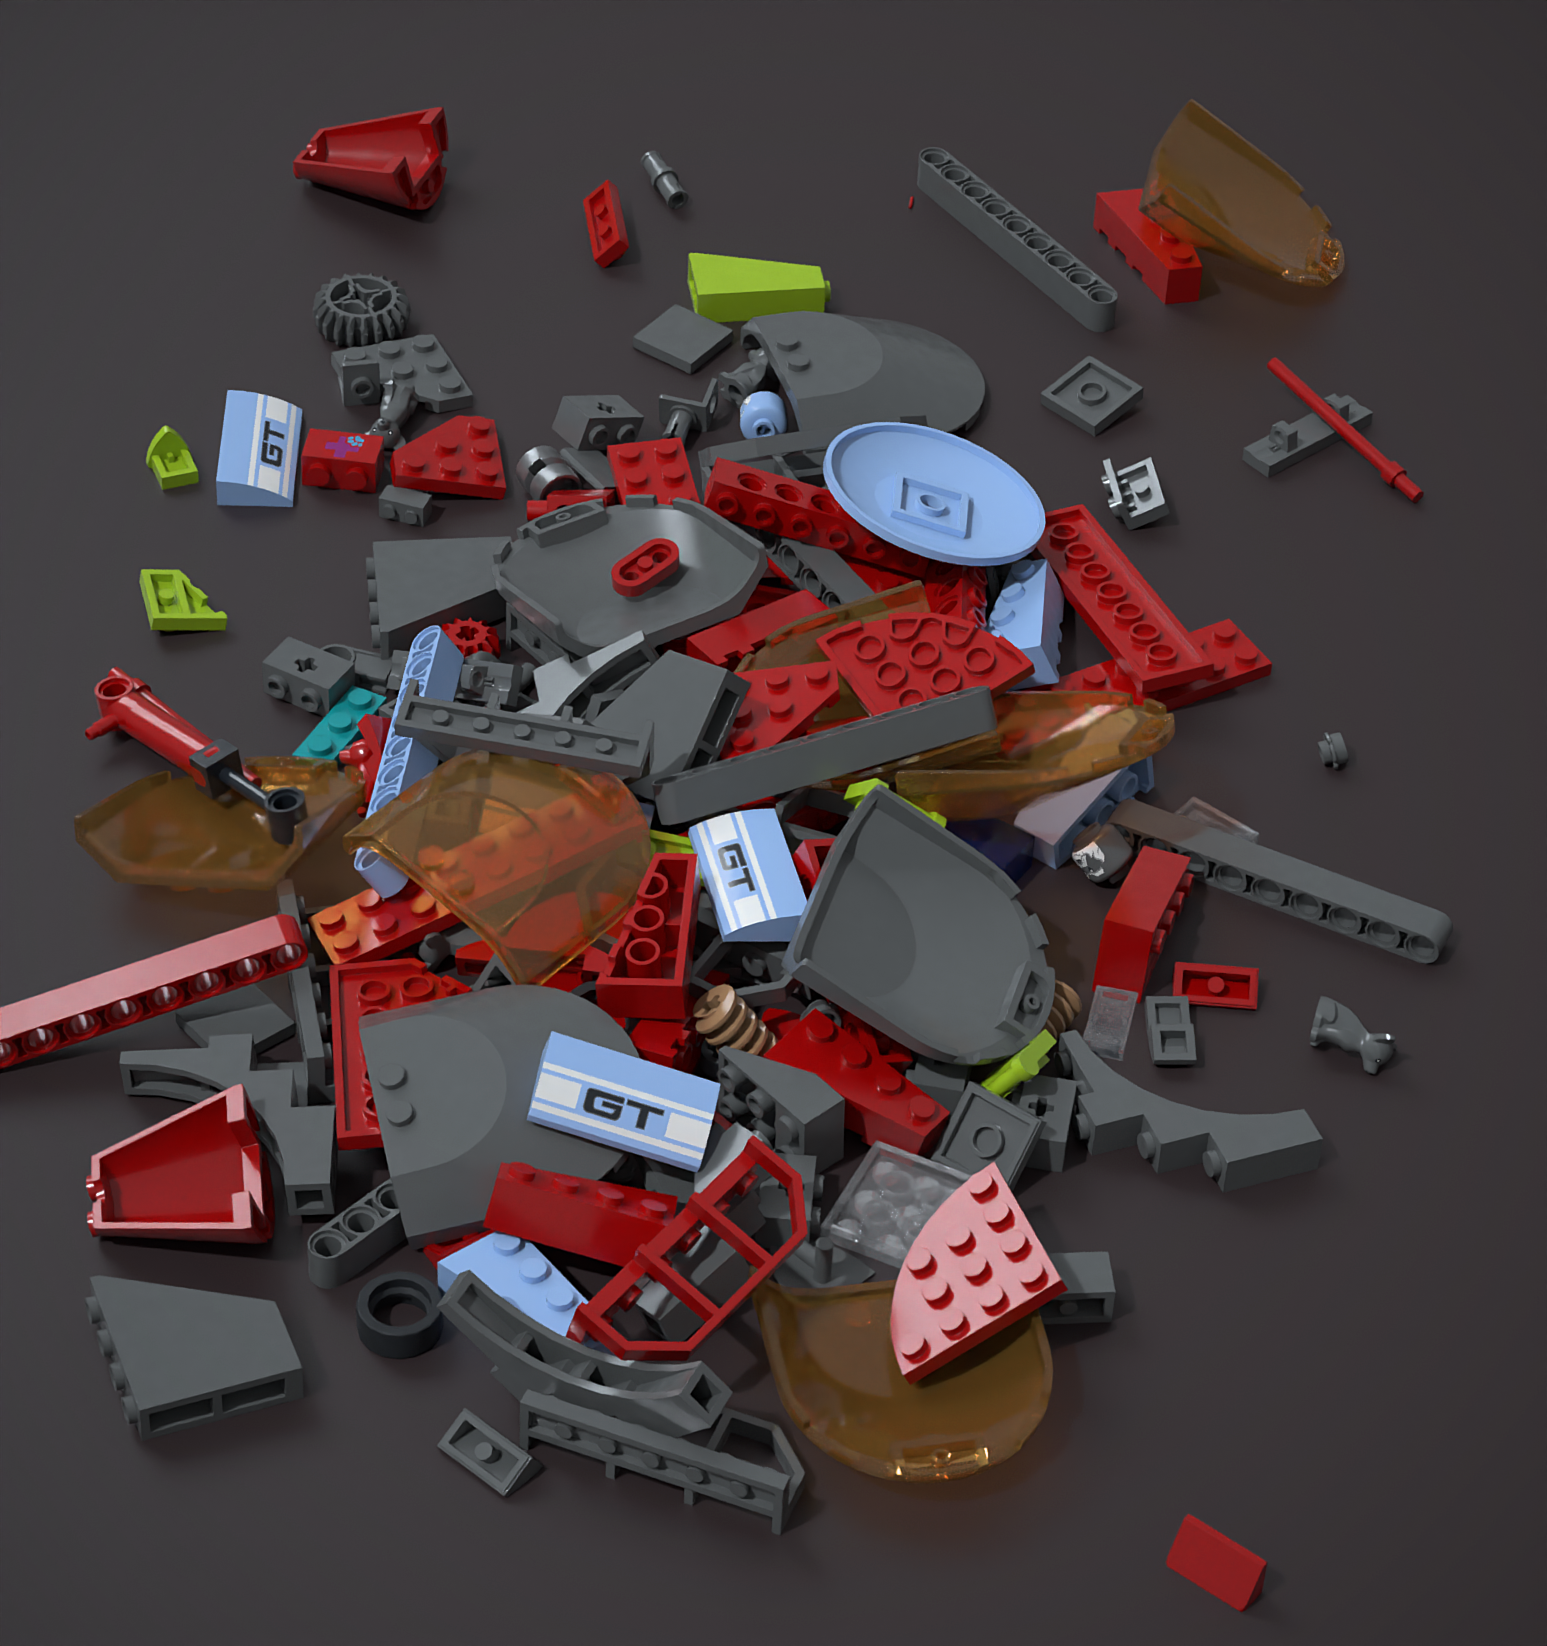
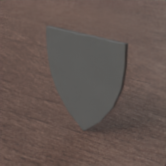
M821 1237L817 1241L809 1240V1243L804 1240L803 1244L773 1273V1278L782 1294L797 1309L814 1320L876 1275V1272L851 1254L834 1247L832 1239ZM770 1246V1255L773 1256L781 1247Z

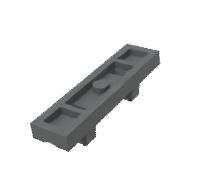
M1334 393L1324 399L1330 407L1357 431L1371 424L1373 412L1365 406L1359 405L1350 396L1346 395L1340 398ZM1313 412L1291 424L1281 420L1272 425L1270 435L1244 448L1242 460L1269 478L1343 438L1320 416Z
M393 651L392 668L388 677L387 689L400 690L409 656L408 651ZM464 659L454 699L488 703L491 693L500 694V705L516 707L524 668L512 664Z

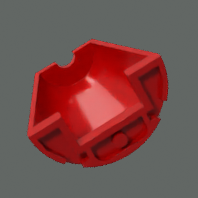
M430 108L319 129L310 140L307 149L302 150L293 161L294 176L299 180L305 179L411 210L427 209L439 197L447 172V168L441 165L442 152L448 151V130L444 108Z
M243 1083L234 1085L91 1156L92 1175L86 1177V1186L89 1197L94 1202L92 1203L93 1211L87 1213L88 1226L93 1237L111 1236L262 1244L266 1243L267 1239L272 1238L275 1227V1202L267 1152H262L261 1141L256 1134V1131L260 1130V1126Z

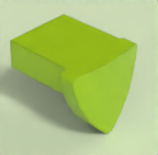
M163 426L153 438L146 456L147 466L153 469L162 490L199 483L198 470L185 440L171 427Z

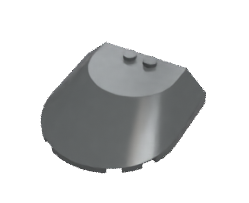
M809 311L753 317L741 327V346L743 349L762 347L791 402L799 431L895 417L926 415L929 428L952 434V432L959 428L967 431L979 417L980 406L984 403L985 383L982 373L974 360L949 340L923 328L886 319ZM828 447L804 450L803 454L827 451Z
M626 495L625 505L604 507L603 498L569 505L529 521L516 529L517 540L511 544L509 540H503L493 553L495 564L491 565V571L497 591L508 603L558 645L583 658L640 630L644 632L654 649H656L660 644L671 640L685 639L691 636L692 632L739 615L768 567L764 544L711 509L697 502L676 497L672 500L673 505L658 504L656 495ZM655 538H665L676 543L679 548L680 565L669 577L644 594L636 597L622 596L613 589L611 570L618 561L647 541Z
M881 784L876 785L864 797L832 843L781 963L790 976L900 1044L929 1058L958 1065L990 1064L1008 1058L1024 1048L1038 1035L1045 1025L1052 1008L1055 992V970L1052 967H1047L1043 950L1049 945L1047 936L1037 914L1028 916L1023 906L1015 897L1021 892L1018 886L1005 872L982 853Z
M506 985L359 1017V1032L389 1173L405 1234L412 1250L427 1247L430 1244L462 1238L468 1234L490 1230L483 1227V1223L501 1162L509 1164L512 1162H522L533 1166L535 1169L600 1181L610 1171L615 1174L631 1152L527 1120L542 1052L551 1031L639 1058L638 1052L629 1036L609 1014L588 1000L559 989L537 985Z

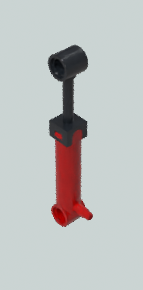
M118 675L101 680L96 685L94 691L101 719L85 730L87 739L94 740L111 731H125L194 778L196 789L210 799L215 800L229 790L234 789L264 809L268 819L271 838L275 842L291 845L305 840L312 831L305 795L301 789L282 787L270 793L264 791L244 777L238 748L222 738L214 742L210 741L137 693L134 683L130 678Z

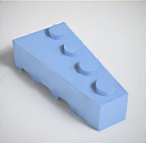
M1047 558L1035 561L1023 560L1012 565L985 627L986 632L991 633L997 638L1002 636L1010 641L1034 664L1036 673L1007 691L1059 682V673L1056 666L1060 664L1061 656L1058 651V643L1062 640L1059 623L1063 622L1064 594Z
M1112 716L1101 728H1096L1091 733L1087 744L1078 754L1071 755L1058 776L1053 781H1048L1042 787L1038 798L1028 808H1023L1017 815L1014 822L1017 848L1055 870L1072 857V851L1075 848L1073 840L1080 832L1095 822H1099L1100 825L1105 824L1119 802L1124 799L1135 800L1132 796L1136 792L1141 790L1147 793L1154 787L1151 738Z
M495 1231L437 1262L438 1289L441 1298H443L460 1273L471 1270L495 1293L525 1315L564 1337L576 1308L582 1302L588 1303L529 1240L503 1232ZM590 1338L584 1344V1346L616 1356L600 1341L595 1342Z

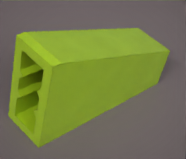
M702 253L688 254V286L694 312L716 323L749 321L753 317L788 312L809 311L824 313L825 302H830L831 299L830 283L823 280L821 269L818 266Z

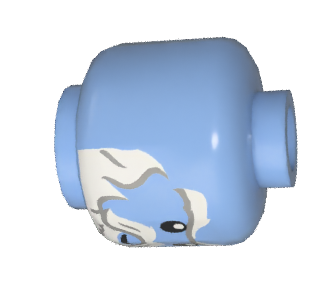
M759 391L751 394L744 400L740 408V429L746 439L785 434L788 421L787 408L784 401L778 395L767 391Z

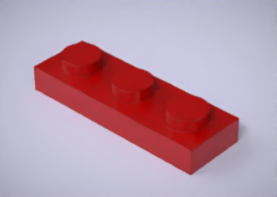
M608 179L583 200L594 261L602 268L608 266L612 261L620 259L629 248L618 188Z

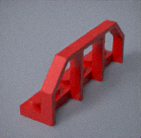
M752 1135L748 1139L744 1150L700 1194L695 1191L690 1196L686 1207L647 1245L642 1243L636 1249L633 1259L587 1304L582 1302L576 1308L565 1337L582 1345L590 1338L595 1342L600 1341L620 1360L687 1361L803 1244L808 1232L802 1176L756 1136ZM759 1165L788 1189L792 1237L773 1256L725 1217V1214L731 1207L728 1202L736 1194L743 1198L759 1180V1176L755 1174ZM705 1225L758 1269L720 1309L671 1268L673 1262L670 1259L679 1251L684 1255L688 1253L702 1236V1233L699 1231ZM651 1280L654 1283L660 1282L706 1323L687 1342L628 1341L611 1327L614 1322L611 1318L620 1309L625 1313L628 1312L643 1294L641 1288Z

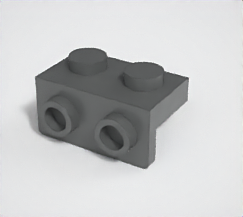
M1110 458L1103 460L1107 474L1102 475L1101 479L1109 497L1114 496L1108 499L1110 508L1116 520L1123 518L1129 531L1171 514L1152 458L1143 460L1120 471H1116Z

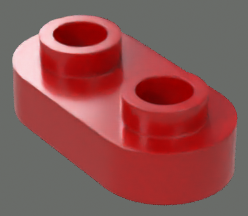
M655 538L647 541L613 566L611 570L613 589L625 597H636L644 594L679 568L678 546L673 541L665 538Z

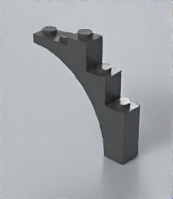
M642 630L575 662L569 654H566L532 670L539 702L516 713L561 716L566 705L573 707V717L585 719L593 694L618 689L623 690L637 680L660 657ZM490 774L477 779L482 808Z
M1077 1030L1060 1033L1059 1049L1054 1054L1055 1068L1060 1077L1077 1081L1075 1096L1077 1111L1076 1115L1072 1117V1127L1076 1138L1079 1141L1083 1140L1091 1156L1138 1145L1141 1156L1144 1159L1148 1158L1157 1174L1203 1163L1207 1175L1214 1177L1223 1193L1318 1169L1323 1138L1305 1109L1275 1114L1238 1115L1206 1111L1172 1102L1138 1087L1113 1071L1092 1052Z
M253 1034L209 1035L208 1048L121 1051L119 1064L125 1094L160 1095L192 1101L198 1104L234 1085L243 1083L260 1126V1130L256 1131V1134L266 1145L282 1171L289 1216L334 1214L338 1162L335 1105L298 1107L294 1070L257 1071L258 1063Z
M737 1122L728 1130H725L718 1123L711 1125L700 1168L697 1173L694 1172V1192L696 1191L700 1194L744 1150L748 1139L752 1135L756 1136L768 1148L773 1150L771 1143L760 1131L755 1129L753 1132H750ZM760 1165L755 1172L759 1176L755 1186L743 1198L736 1194L728 1202L731 1207L725 1214V1217L749 1237L766 1223L758 1207L761 1200L754 1190L769 1178L771 1174ZM705 1225L699 1231L702 1233V1236L688 1253L684 1255L679 1251L670 1259L673 1262L671 1268L720 1309L753 1276V1273L746 1259ZM650 1281L642 1290L643 1294L635 1304L647 1328L664 1341L683 1342L705 1322L660 1282L654 1283Z
M471 1270L464 1271L457 1276L436 1306L495 1364L490 1373L519 1402L522 1400L527 1389L544 1395L553 1394L562 1401L586 1409H594L607 1416L615 1415L619 1420L631 1424H640L647 1429L676 1438L710 1428L733 1393L702 1360L678 1365L620 1360L616 1356L591 1349L564 1337L525 1315L495 1293Z

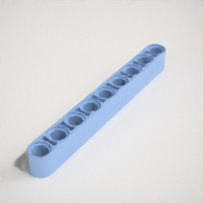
M438 625L424 629L416 636L411 645L354 861L355 869L383 898L391 897L398 893L409 879L439 760L436 755L416 739L395 735L394 723L410 678L419 680V696L453 702L464 660V655Z

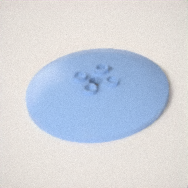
M875 422L845 430L831 442L827 449L823 462L824 478L828 489L840 506L857 522L874 534L910 552L959 565H1001L1019 560L1032 552L1038 545L1044 532L1046 522L1043 505L1029 483L1015 469L994 454L958 436L915 424Z

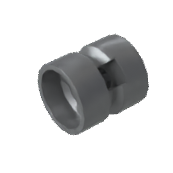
M541 445L532 448L523 455L516 467V476L519 482L531 494L533 500H547V495L554 490H582L580 479L567 466L557 450L551 446Z

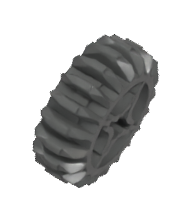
M358 272L355 276L344 274L342 279L331 278L330 284H322L321 291L316 292L313 319H315L318 333L323 334L326 341H335L337 346L346 344L349 345V348L355 346L363 347L379 344L383 341H393V338L402 337V332L407 329L409 323L410 303L405 294V288L398 287L397 281H388L384 275L374 277L373 272L369 275H361Z

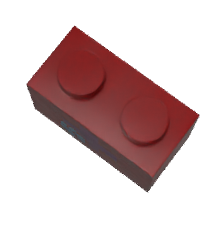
M310 428L301 454L302 485L376 493L384 469V436Z

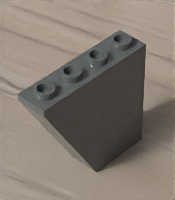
M511 536L373 542V557H366V576L368 580L372 648H380L381 660H389L390 657H393L394 650L410 652L411 645L416 636L430 626L438 625L442 628V624H453L455 618L467 621L472 617L475 622L486 620L488 624L506 617L507 601L499 594L495 587L491 565L495 564L493 553L503 540H509L511 544Z
M668 650L591 722L595 727L642 735L646 719L654 721V762L650 775L618 790L623 793L621 798L641 803L649 802L655 806L654 812L658 813L651 785L652 782L715 763L751 683L725 668L672 650Z
M101 1275L90 1277L91 1296L84 1299L87 1316L91 1325L99 1324L100 1330L97 1331V1340L103 1358L110 1356L113 1363L109 1364V1371L115 1391L123 1389L125 1397L121 1398L126 1422L128 1425L136 1424L142 1441L304 1398L302 1365L275 1301Z

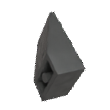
M728 1046L718 1050V1079L721 1084L718 1108L727 1121L737 1122L750 1132H753L755 1129L760 1131L769 1140L773 1147L772 1151L775 1153L817 1156L815 1174L821 1173L844 1158L845 1098L814 1073Z

